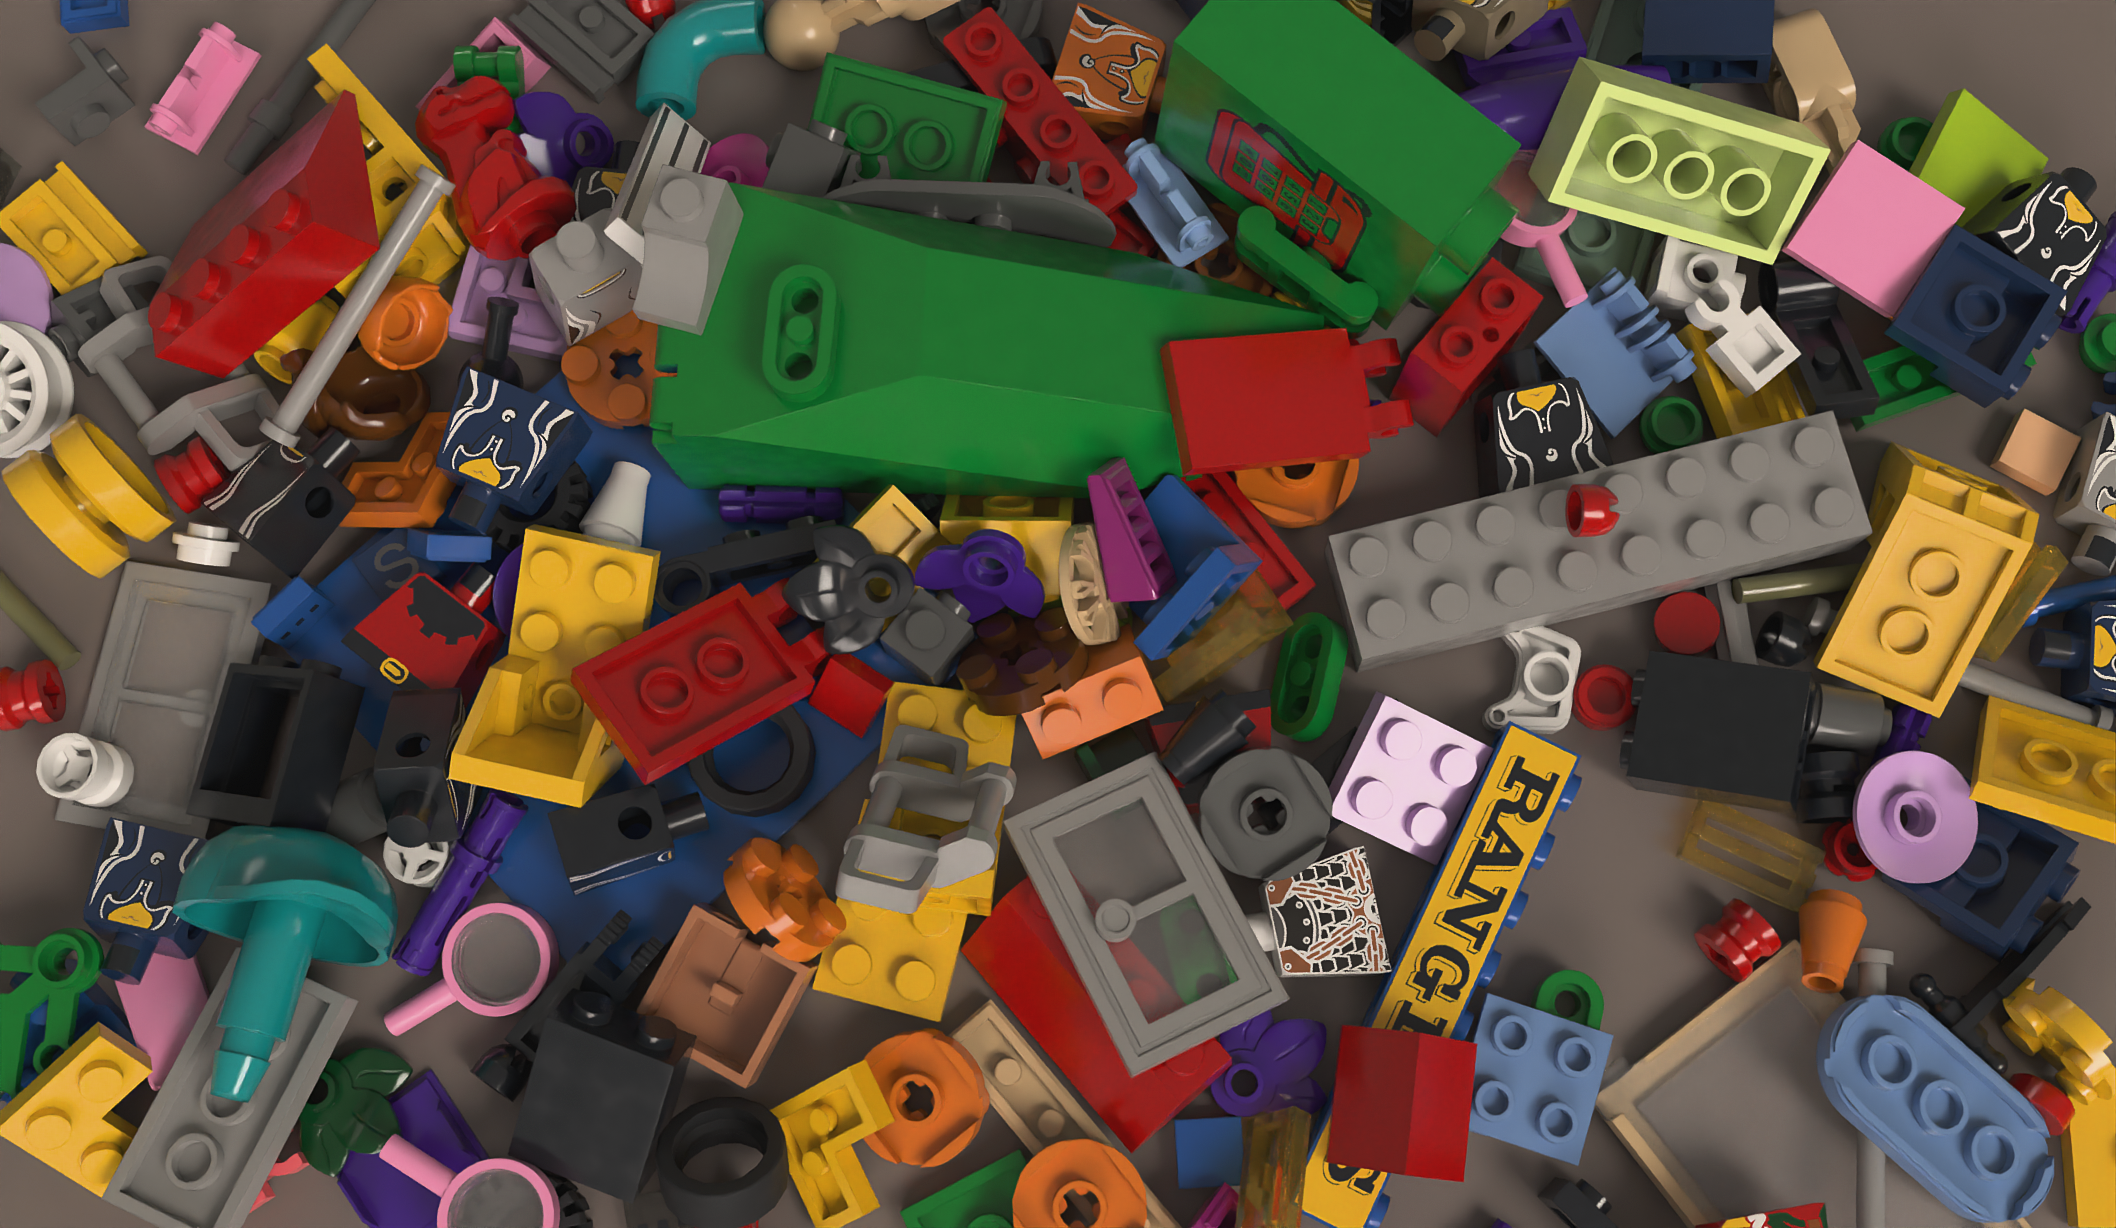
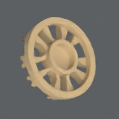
M1089 522L1074 524L1066 531L1059 553V586L1066 617L1074 634L1086 645H1099L1115 641L1122 635L1118 619L1128 618L1126 608H1129V602H1110V598H1108L1095 524Z

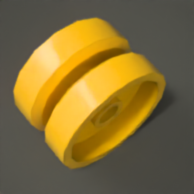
M75 414L49 434L52 451L56 459L40 451L28 450L1 471L3 481L29 518L67 557L87 573L99 579L105 577L130 557L129 545L124 533L134 539L149 542L177 521L173 510L147 475L108 434L82 414Z

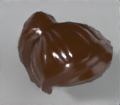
M359 345L356 350L345 352L304 418L302 425L317 438H320L330 426H333L346 438L384 441L403 433L409 426L425 417L431 405L430 387L423 375L416 370H391L381 366L367 353L362 345ZM301 348L280 357L282 368L285 371L291 372L292 386L314 351Z

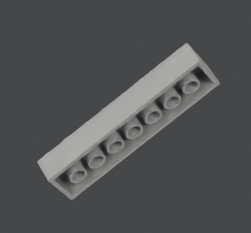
M1832 410L1328 536L1324 555L1344 628L1348 635V643L1356 672L1358 673L1503 637L1520 630L1547 626L1716 584L1728 579L1732 580L1848 551L1867 538L1873 531ZM1596 484L1608 487L1617 496L1618 504L1609 507V511L1617 512L1620 516L1611 531L1596 537H1573L1569 533L1566 524L1565 506L1567 494L1572 485Z

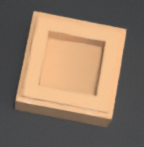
M2024 408L2014 416L1989 467L2047 496L2056 491L2082 438Z

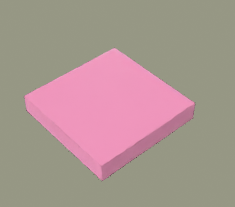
M1857 140L1850 144L1781 251L1887 318L1894 316L1965 208L1860 140Z

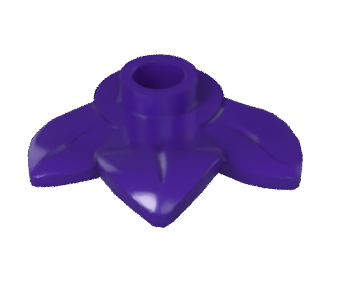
M529 92L513 100L516 117L523 129V132L517 135L527 149L526 158L536 166L542 176L548 175L566 180L572 188L577 172L585 166L603 168L610 160L614 149L613 137L608 127L595 115L576 113L564 97L551 92ZM578 133L585 140V148L580 155L576 150V137Z
M978 530L969 534L962 544L936 546L927 551L920 559L915 572L916 586L927 589L952 588L956 600L971 613L967 620L971 623L996 613L1005 605L1024 616L1036 618L1045 598L1042 582L1025 566L1026 553L1023 546L1013 536L999 530Z
M1268 1010L1219 1034L1221 1046L1232 1057V1066L1210 1085L1211 1094L1217 1105L1225 1112L1234 1116L1250 1117L1264 1111L1284 1122L1303 1120L1314 1114L1327 1102L1323 1089L1315 1080L1308 1076L1317 1067L1324 1054L1327 1035L1325 1025L1310 1019H1289L1274 1023L1271 1011ZM1239 1070H1247L1255 1077V1089L1248 1096H1239L1232 1089V1077Z

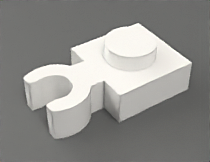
M1723 278L1708 290L1710 295L1717 301L1719 312L1711 310L1706 302L1699 297L1685 309V313L1695 327L1704 331H1711L1718 340L1710 345L1706 352L1747 398L1763 387L1799 357L1801 353L1761 306L1746 315L1740 308L1741 298L1738 290L1731 282Z

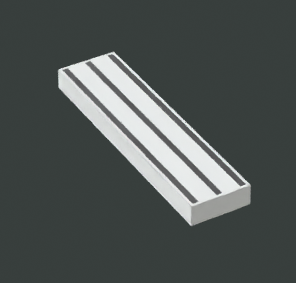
M665 103L649 119L604 228L605 235L642 265L644 260V231L641 228V223L662 164L701 173L711 145L710 141Z

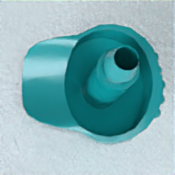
M261 825L237 826L207 841L192 858L181 877L172 913L196 927L243 942L216 1022V1026L225 1030L218 1050H214L210 1094L239 1102L248 1103L271 1065L268 1061L275 1041H286L311 960L357 967L380 966L389 960L396 937L398 922L396 893L385 871L374 861L343 840L328 833L301 828L267 827Z

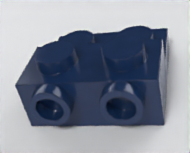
M1955 224L1906 296L1884 334L1935 364L1930 376L1981 407L1986 408L2000 397L2010 400L2023 386L2032 370L2024 363L2033 348L2040 350L2044 347L2058 329L2062 317L2055 314L2068 291Z
M1964 777L1970 787L1971 780ZM1975 801L1978 812L1977 836L1970 855L1959 869L1948 877L1931 883L1902 882L1889 877L1885 873L1882 875V882L1941 917V927L1996 961L2001 962L2010 948L2020 955L2024 954L2044 923L2034 916L2036 911L2047 897L2060 903L2076 881L2081 870L2071 865L2075 857L2079 842L2042 821Z

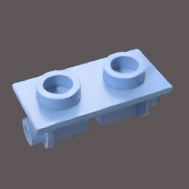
M1140 138L1132 142L1125 149L1124 154L1128 160L1123 165V168L1138 186L1136 196L1127 202L1171 265L1183 268L1229 240L1228 235L1181 169L1165 157L1155 143L1148 144L1144 138Z

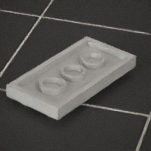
M236 947L101 1199L159 1228H241L359 1001L306 978L286 1041H275L268 1061L271 1065L250 1101L245 1103L210 1094L214 1050H218L225 1030L216 1026V1022L241 950L240 947Z

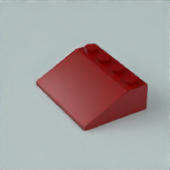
M344 89L194 223L149 304L148 323L152 328L155 357L224 379L380 249L355 94Z

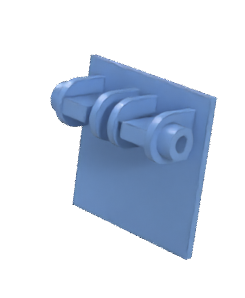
M1616 267L1612 268L1587 291L1588 298L1570 307L1533 342L1562 379L1575 377L1579 381L1594 419L1611 439L1615 438L1673 380L1679 383L1697 369V366L1691 360L1695 353L1691 348L1686 349L1673 333L1668 334L1667 330L1671 327V323L1667 319L1661 322L1656 319L1655 316L1660 311L1656 305L1647 307L1649 302L1634 285L1636 282L1634 277L1629 276L1625 278Z
M1486 993L1472 1043L1477 1044L1469 1131L1483 1136H1490L1578 1166L1614 1035Z

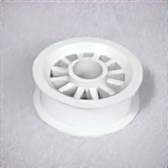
M0 321V458H19L28 450L41 451L51 444L49 434L69 420L74 403V382L65 356L48 336L23 323Z

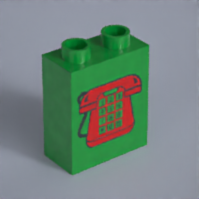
M1209 0L1173 42L1154 141L1161 153L1239 215L1245 209L1252 206H1263L1269 209L1276 220L1275 230L1299 248L1308 246L1319 252L1329 262L1331 271L1348 284L1359 281L1373 287L1378 295V306L1372 320L1384 330L1391 326L1414 297L1441 317L1480 270L1489 257L1487 253L1520 212L1519 208L1495 191L1494 188L1522 144L1336 0Z

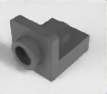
M103 276L51 300L52 327L48 330V337L58 346L67 362L74 361L87 377L95 374L90 373L79 358V349L89 339L116 320L99 291ZM132 285L123 288L136 310L150 307L148 302Z

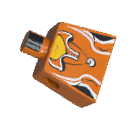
M1078 2L1052 81L1100 139L1112 141L1127 133L1131 141L1134 142L1137 139L1143 138L1150 113L1160 115L1167 79L1162 77L1165 68L1167 44L1162 39L1091 6Z

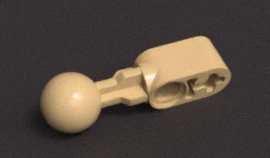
M777 0L769 8L765 16L763 37L769 53L777 62L792 70L808 71L824 65L826 53L834 54L837 49L840 32L858 23L869 27L885 18H895L899 15L906 20L916 21L961 0Z
M1811 8L1774 20L1772 58L1768 83L1761 84L1776 116L1803 123L1831 149L1825 161L1826 168L1831 175L1850 144L1857 141L1861 128L1852 111L1856 103V89L1851 72L1824 17L1818 10Z

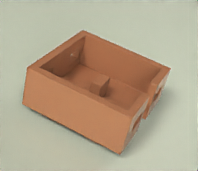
M706 902L693 904L636 1012L645 1016L663 1017L673 1022L678 1029L696 1035L697 1038L691 1059L746 1089L757 1082L819 965L811 960L808 962L788 960L772 950L778 944L775 940L764 942L760 946L745 938L749 928L744 923Z

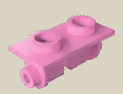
M214 22L208 29L202 28L198 33L201 37L200 41L159 104L153 103L149 108L153 114L144 126L147 130L196 155L200 153L261 58L260 53L234 41L236 35L218 22Z

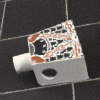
M1364 846L1353 848L1313 863L1293 877L1280 881H1266L1258 887L1263 912L1248 914L1245 917L1264 952L1271 951L1275 972L1278 977L1375 976L1391 972Z

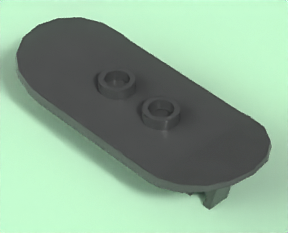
M851 155L840 188L832 190V192L821 197L1105 248L1112 244L1117 234L1113 221L1099 208L1090 204L1089 199L1084 198L1077 162H1068L1069 180L1063 185L1056 186L1047 180L1050 177V161L1040 162L1034 184L891 179L887 156L878 155L877 159L880 172L872 179H864L859 176V173L862 171L860 155Z

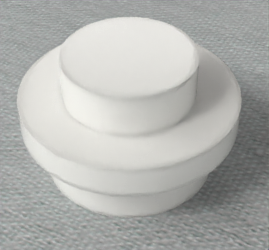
M192 521L188 522L187 532H173L172 542L178 544L176 559L212 566H230L232 552H239L240 541L227 538L229 527Z

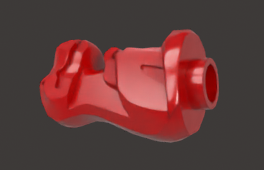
M474 76L460 86L451 88L438 86L433 89L418 113L415 122L416 136L428 151L442 161L448 180L456 185L451 196L458 223L475 250L488 259L503 261L516 257L529 259V253L535 247L556 236L560 228L571 221L577 210L575 193L566 180L548 175L542 176L536 166L526 158L527 149L520 137L511 130H506L512 123L515 113L514 102L508 89L502 83L490 77Z

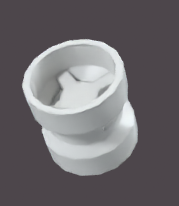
M64 733L53 738L42 749L37 760L36 774L39 784L50 795L69 801L75 800L93 807H108L119 802L127 794L133 782L134 766L129 754L121 747L104 741H97L78 733Z

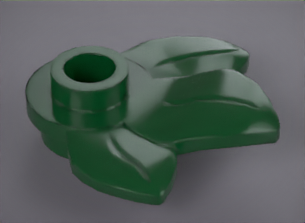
M379 1048L358 1049L341 1061L329 1058L319 1077L325 1080L328 1085L327 1097L321 1103L316 1104L309 1096L298 1117L301 1121L299 1146L308 1163L323 1174L336 1177L343 1170L351 1150L356 1153L378 1154L392 1135L397 1134L403 1138L398 1117L386 1097L399 1089L413 1073L412 1066L400 1056Z

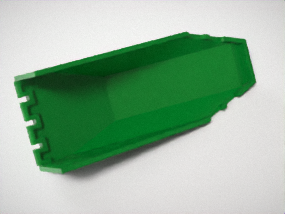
M729 183L744 216L702 336L658 324L654 368L660 372L677 373V377H657L653 379L649 426L657 429L653 430L652 444L688 489L720 490L722 486L728 484L747 485V490L755 491L756 485L807 487V492H815L816 487L839 488L843 493H881L890 484L894 485L902 494L933 493L935 495L1090 498L1087 483L1088 475L1112 458L1124 457L1138 489L1141 490L1158 485L1166 475H1177L1179 478L1185 477L1186 482L1202 477V474L1183 476L1160 355V349L1169 341L1323 330L1324 315L1138 253L750 185ZM796 264H812L824 269L832 277L841 299L835 372L831 385L821 396L812 401L796 403L778 396L771 388L762 370L768 296L772 282L784 269ZM814 298L804 299L798 304L796 311L802 314L810 313L817 307L818 300ZM808 362L797 363L791 369L790 377L799 379L807 376L811 371L812 364Z

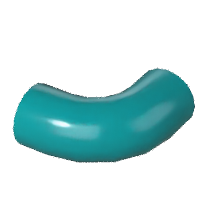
M698 0L667 18L647 43L637 75L635 101L637 110L650 118L665 103L684 120L692 118L697 111L700 77L709 64L727 56L764 54L766 44L763 37V24L766 12L763 0Z

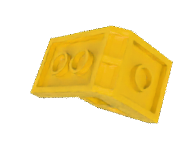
M326 43L307 58L322 79L314 86V89L327 105L344 89L355 94L363 146L372 155L366 161L379 243H381L420 180L415 176L420 165L423 164L439 175H443ZM401 182L404 183L400 187L403 193L393 201L386 199V190L391 184L394 183L397 186ZM443 194L393 276L419 277L439 285L464 265L470 243L459 226L451 195ZM372 256L334 286L345 299Z
M1891 441L1879 465L1868 513L1873 533L1866 540L1872 547L1813 660L1816 668L1940 718L2033 545L2040 514L2010 488Z
M533 524L525 529L508 655L489 667L452 751L448 779L581 808L621 768L624 756L570 682L572 668L649 630L661 551Z
M894 682L895 684L887 698L878 765L884 760L895 728L899 725H908L965 740L969 746L966 771L988 762L1010 767L1017 715H987L978 710L973 699L969 701L964 690ZM910 756L902 757L899 760L952 774V770L943 764ZM1005 805L1002 808L995 831L998 849L992 866L985 872L946 887H931L919 908L991 916ZM896 807L889 828L941 840L942 836L967 827L969 820L955 822ZM858 869V870L861 871V872H865V873H869V874H873V875H877V876H881V877H885V878H889V879H893V880H897V881H904V880H900V879H896V878H892V877H888V876H884V875H880V874H876V873H872V872H868V871H864V870Z

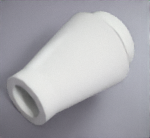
M625 461L614 463L611 475L579 524L583 535L641 547L646 493L651 474L645 468L634 463Z

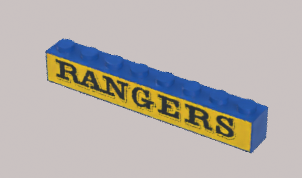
M1511 721L1507 722L1496 732L1490 745L1494 750L1437 866L1434 865L1391 957L1389 962L1391 972L1384 973L1360 1026L1419 1032L1461 1041L1465 1040L1474 1019V1013L1466 1008L1475 988L1479 986L1485 989L1491 982L1502 956L1500 952L1494 950L1504 926L1509 929L1515 927L1527 904L1529 894L1521 891V887L1530 868L1540 870L1553 847L1555 835L1547 832L1557 809L1563 812L1568 810L1579 790L1582 777L1573 773L1581 755ZM1333 1082L1327 1095V1102L1322 1106L1279 1201L1329 1228H1379L1390 1203V1196L1382 1192L1391 1173L1325 1162L1334 1089Z

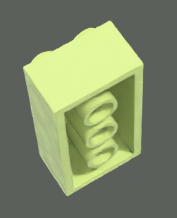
M1579 57L1528 175L1548 202L1773 265L1831 149L1803 123Z

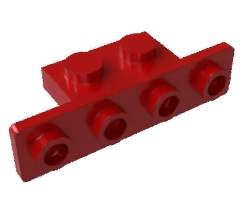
M991 7L984 8L943 38L944 49L977 88L978 93L1007 102L995 148L1004 145L1016 160L1013 164L1014 169L1023 184H1034L1040 162L1050 161V177L1047 179L1048 182L1056 186L1063 185L1069 180L1068 162H1077L1084 198L1089 199V203L1099 208L1106 216L1136 196L1137 183Z

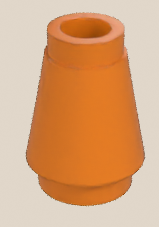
M1834 889L1816 890L1809 894L1807 902L1801 905L1798 910L1802 969L1801 982L1810 990L1832 994L1838 993L1843 989L1844 980L1847 977L1867 926V918L1862 913V903L1855 896Z

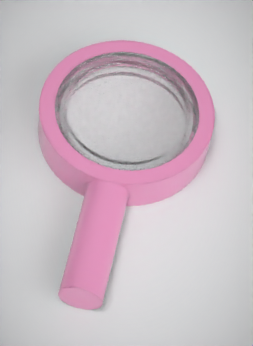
M1538 149L1518 150L1494 188L1495 191L1520 209V212L1500 238L1517 246L1537 248L1566 308L1573 307L1586 300L1588 294L1560 235L1572 224L1578 210L1548 202L1528 175Z
M514 902L490 903L468 911L454 924L446 938L442 952L444 978L385 1013L384 1022L388 1030L393 1035L399 1036L457 1000L475 1013L492 1017L506 1016L529 1009L556 978L558 972L559 947L551 926L532 908Z
M397 1134L389 1138L379 1154L381 1159L442 1198L438 1208L437 1228H559L560 1205L555 1188L548 1177L530 1163L510 1157L493 1158L477 1162L458 1174Z

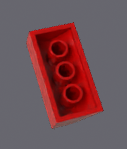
M1071 873L1095 919L1100 905ZM1029 876L1024 878L999 901L991 911V916H987L960 950L1131 1154L1232 1066V1057L1213 1037L1131 1078ZM1128 938L1121 942L1105 940L1148 1024L1187 1006Z

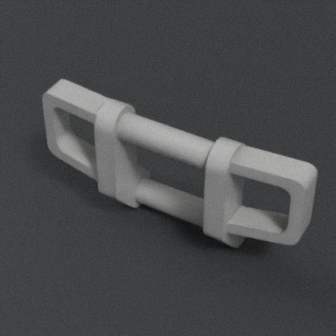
M159 255L105 270L99 291L116 320L81 346L78 351L79 358L90 373H99L138 427L137 438L150 455L171 450L196 430L231 472L235 473L273 439L251 447H243L235 442L219 421L254 409L262 421L266 416L273 418L280 406L272 396L270 388L259 374H251L242 363L224 378V383L187 394L159 413L122 362L133 354L137 348L154 344L152 328L148 323L150 307L136 310L123 288L147 281L161 284L172 262L167 257Z
M908 725L897 726L884 760L876 766L869 786L872 796L862 821L850 830L843 847L844 858L839 867L835 894L843 899L899 913L911 914L917 911L931 887L943 888L988 870L994 863L998 849L995 831L1002 808L1010 802L1016 788L1017 778L1015 772L1009 766L988 762L966 771L969 746L965 740ZM910 756L943 764L952 770V774L899 760L902 757ZM896 807L955 822L969 820L967 827L944 835L941 840L889 828ZM858 869L864 870V871H868V872H872V873H876V874H880V875H884V876H888V877H892V878H896V879H900V880H904V881H897V880H893V879H889V878H885V877H881V876H877V875H873V874L861 872V871H859Z

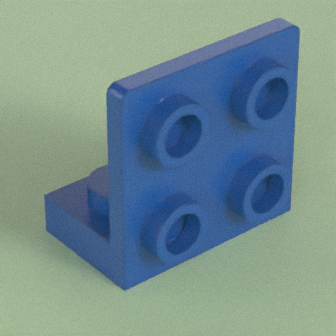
M1166 475L1144 501L1168 553L1177 582L1158 599L1128 601L1129 607L1147 625L1133 643L1151 661L1181 654L1263 562L1177 475Z

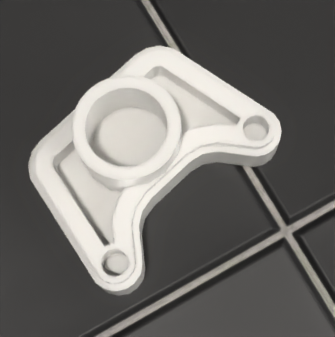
M1537 626L1501 637L1502 640L1510 647L1516 657L1512 689L1506 699L1491 705L1483 713L1482 723L1484 727L1491 732H1497L1507 722L1511 721L1534 733L1554 734L1559 732L1568 724L1570 719L1573 691L1577 681L1581 658V649L1578 643L1573 638L1544 626Z

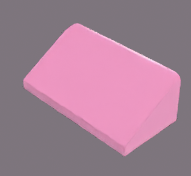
M154 953L139 985L126 984L115 980L136 1046L151 1057L153 1072L147 1076V1079L154 1091L160 1090L210 997L196 954L190 959L182 960Z

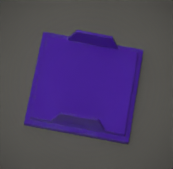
M429 1070L388 1100L398 1117L403 1138L459 1174L477 1162L491 1159L433 1070ZM350 1151L343 1170L337 1176V1184L363 1223L367 1224L369 1228H437L438 1208L442 1199L440 1196L379 1157L380 1153L363 1154ZM499 1170L487 1172L472 1180L462 1192L455 1214L469 1205L472 1198L480 1197L483 1193L481 1188L486 1184L502 1178Z

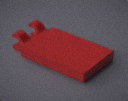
M1347 328L1169 341L1160 349L1183 476L1358 459L1371 452L1370 438L1395 437L1399 435L1398 428H1407L1414 425L1409 400L1389 401L1374 406L1370 404L1365 378L1383 376L1387 373L1385 366L1401 364L1396 338L1377 339L1350 346Z
M789 577L777 581L751 597L740 582L572 668L570 682L644 785L649 784L811 694L815 684L813 677L824 672L831 658V653L826 652L824 648V627L811 632L791 646L788 645L776 629L788 624L798 615L782 597V590L789 581Z

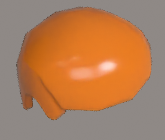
M391 277L357 333L362 347L378 364L391 370L416 369L436 358L448 338L449 316L453 312L452 306L438 291L440 289L439 285L419 277Z

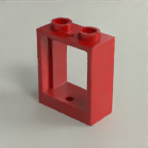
M1492 257L1411 351L1388 400H1409L1413 420L1437 438L1466 404L1475 389L1498 366L1497 358L1511 351L1544 299V296Z

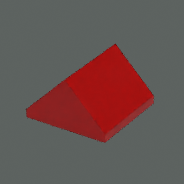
M1342 1024L1340 1027L1325 1162L1405 1176L1464 1182L1477 1044L1419 1032Z

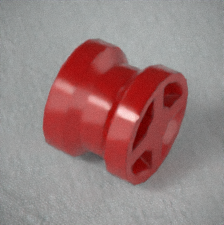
M201 436L189 441L186 451L179 455L165 454L154 460L156 473L166 491L180 509L187 514L201 508V502L231 476L228 468Z
M47 659L32 661L24 670L18 671L8 666L0 667V730L6 732L24 727L26 722L30 720L49 724L63 719L66 710L65 687L62 677L52 661Z
M1736 898L1732 899L1722 908V918L1716 924H1705L1694 934L1695 941L1706 957L1726 976L1739 983L1744 982L1753 973V963L1760 957H1770L1781 948V941L1771 925L1750 905Z

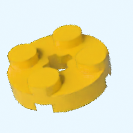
M2027 977L2007 998L2003 999L2005 1010L2010 1016V1019L2002 1025V1029L2007 1037L2029 1056H2034L2039 1052L2046 1061L2059 1071L2055 1074V1078L2062 1088L2081 1104L2088 1105L2096 1097L2103 1100L2112 1099L2116 1095V1067L2114 1068L2109 1058L2103 1052L2113 1043L2111 1039L2082 1009L2059 991L2048 986L2042 993H2035L2033 991L2035 979Z

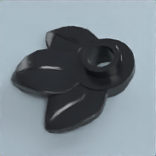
M830 525L816 528L813 532V543L819 561L797 571L783 588L782 597L798 614L813 621L825 622L823 643L826 652L841 655L865 649L879 638L885 619L899 614L909 604L915 588L912 571L900 557L888 552H877L864 533L855 528L845 525ZM875 577L885 579L890 584L891 593L887 596L874 594L869 587V580Z

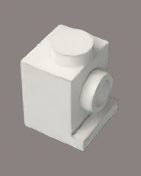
M1666 235L1651 258L1644 297L1649 302L1647 307L1656 305L1660 310L1657 315L1691 323L1686 316L1685 309L1700 297L1711 310L1719 312V305L1708 290L1724 278L1736 287L1740 298H1742L1746 275L1735 272L1738 255L1680 241L1678 238ZM1695 277L1709 280V283L1700 282Z

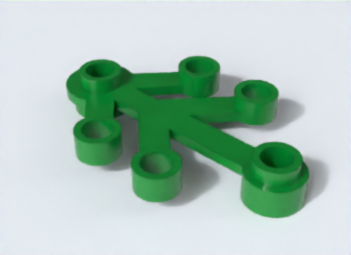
M62 928L49 934L37 947L3 945L0 942V971L33 973L10 994L0 993V1099L5 1093H8L11 1099H14L25 1089L21 1086L30 1016L45 1001L48 1000L45 1039L36 1048L33 1055V1066L38 1075L52 1064V1055L58 1047H62L65 1052L76 1042L74 1040L80 993L91 988L101 975L100 969L104 962L102 946L98 939L90 932L78 928ZM75 950L78 962L74 972L69 974L65 967V961L67 956Z

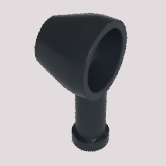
M488 297L486 303L488 317L482 351L472 355L463 364L458 376V387L466 366L523 389L522 372L518 364L508 356L513 319L518 314L519 303L503 297Z

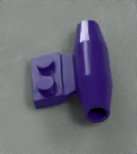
M1565 7L1548 10L1543 17L1489 60L1478 61L1452 49L1465 86L1473 87L1457 93V95L1522 144L1519 150L1539 149L1578 58H1586L1587 46L1571 8ZM1609 65L1671 84L1669 73L1663 65Z

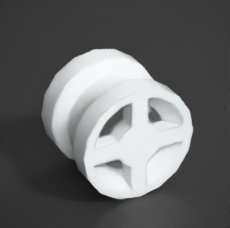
M388 836L384 843L383 851L386 868L396 879L407 884H414L422 888H432L452 856L450 846L453 841L429 842L419 847L406 848L397 845ZM428 860H432L431 862H429L428 864H426V865H424V866L421 865V864L426 863Z

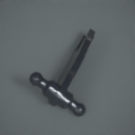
M2083 897L2074 904L2067 901L2043 921L2042 928L2023 955L2013 950L1967 995L1959 999L1952 995H1944L1937 987L1934 978L1927 973L1913 975L1909 981V990L1912 995L1922 999L1929 1007L1928 1013L2001 1076L2008 1068V1060L2004 1054L1996 1051L1988 1043V1032L1979 1022L2002 999L2007 998L2040 965L2069 931L2075 929L2091 906Z

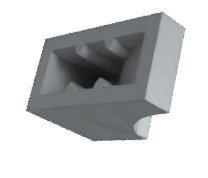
M662 164L641 223V228L644 231V260L639 288L632 308L638 319L702 336L744 216L727 180Z

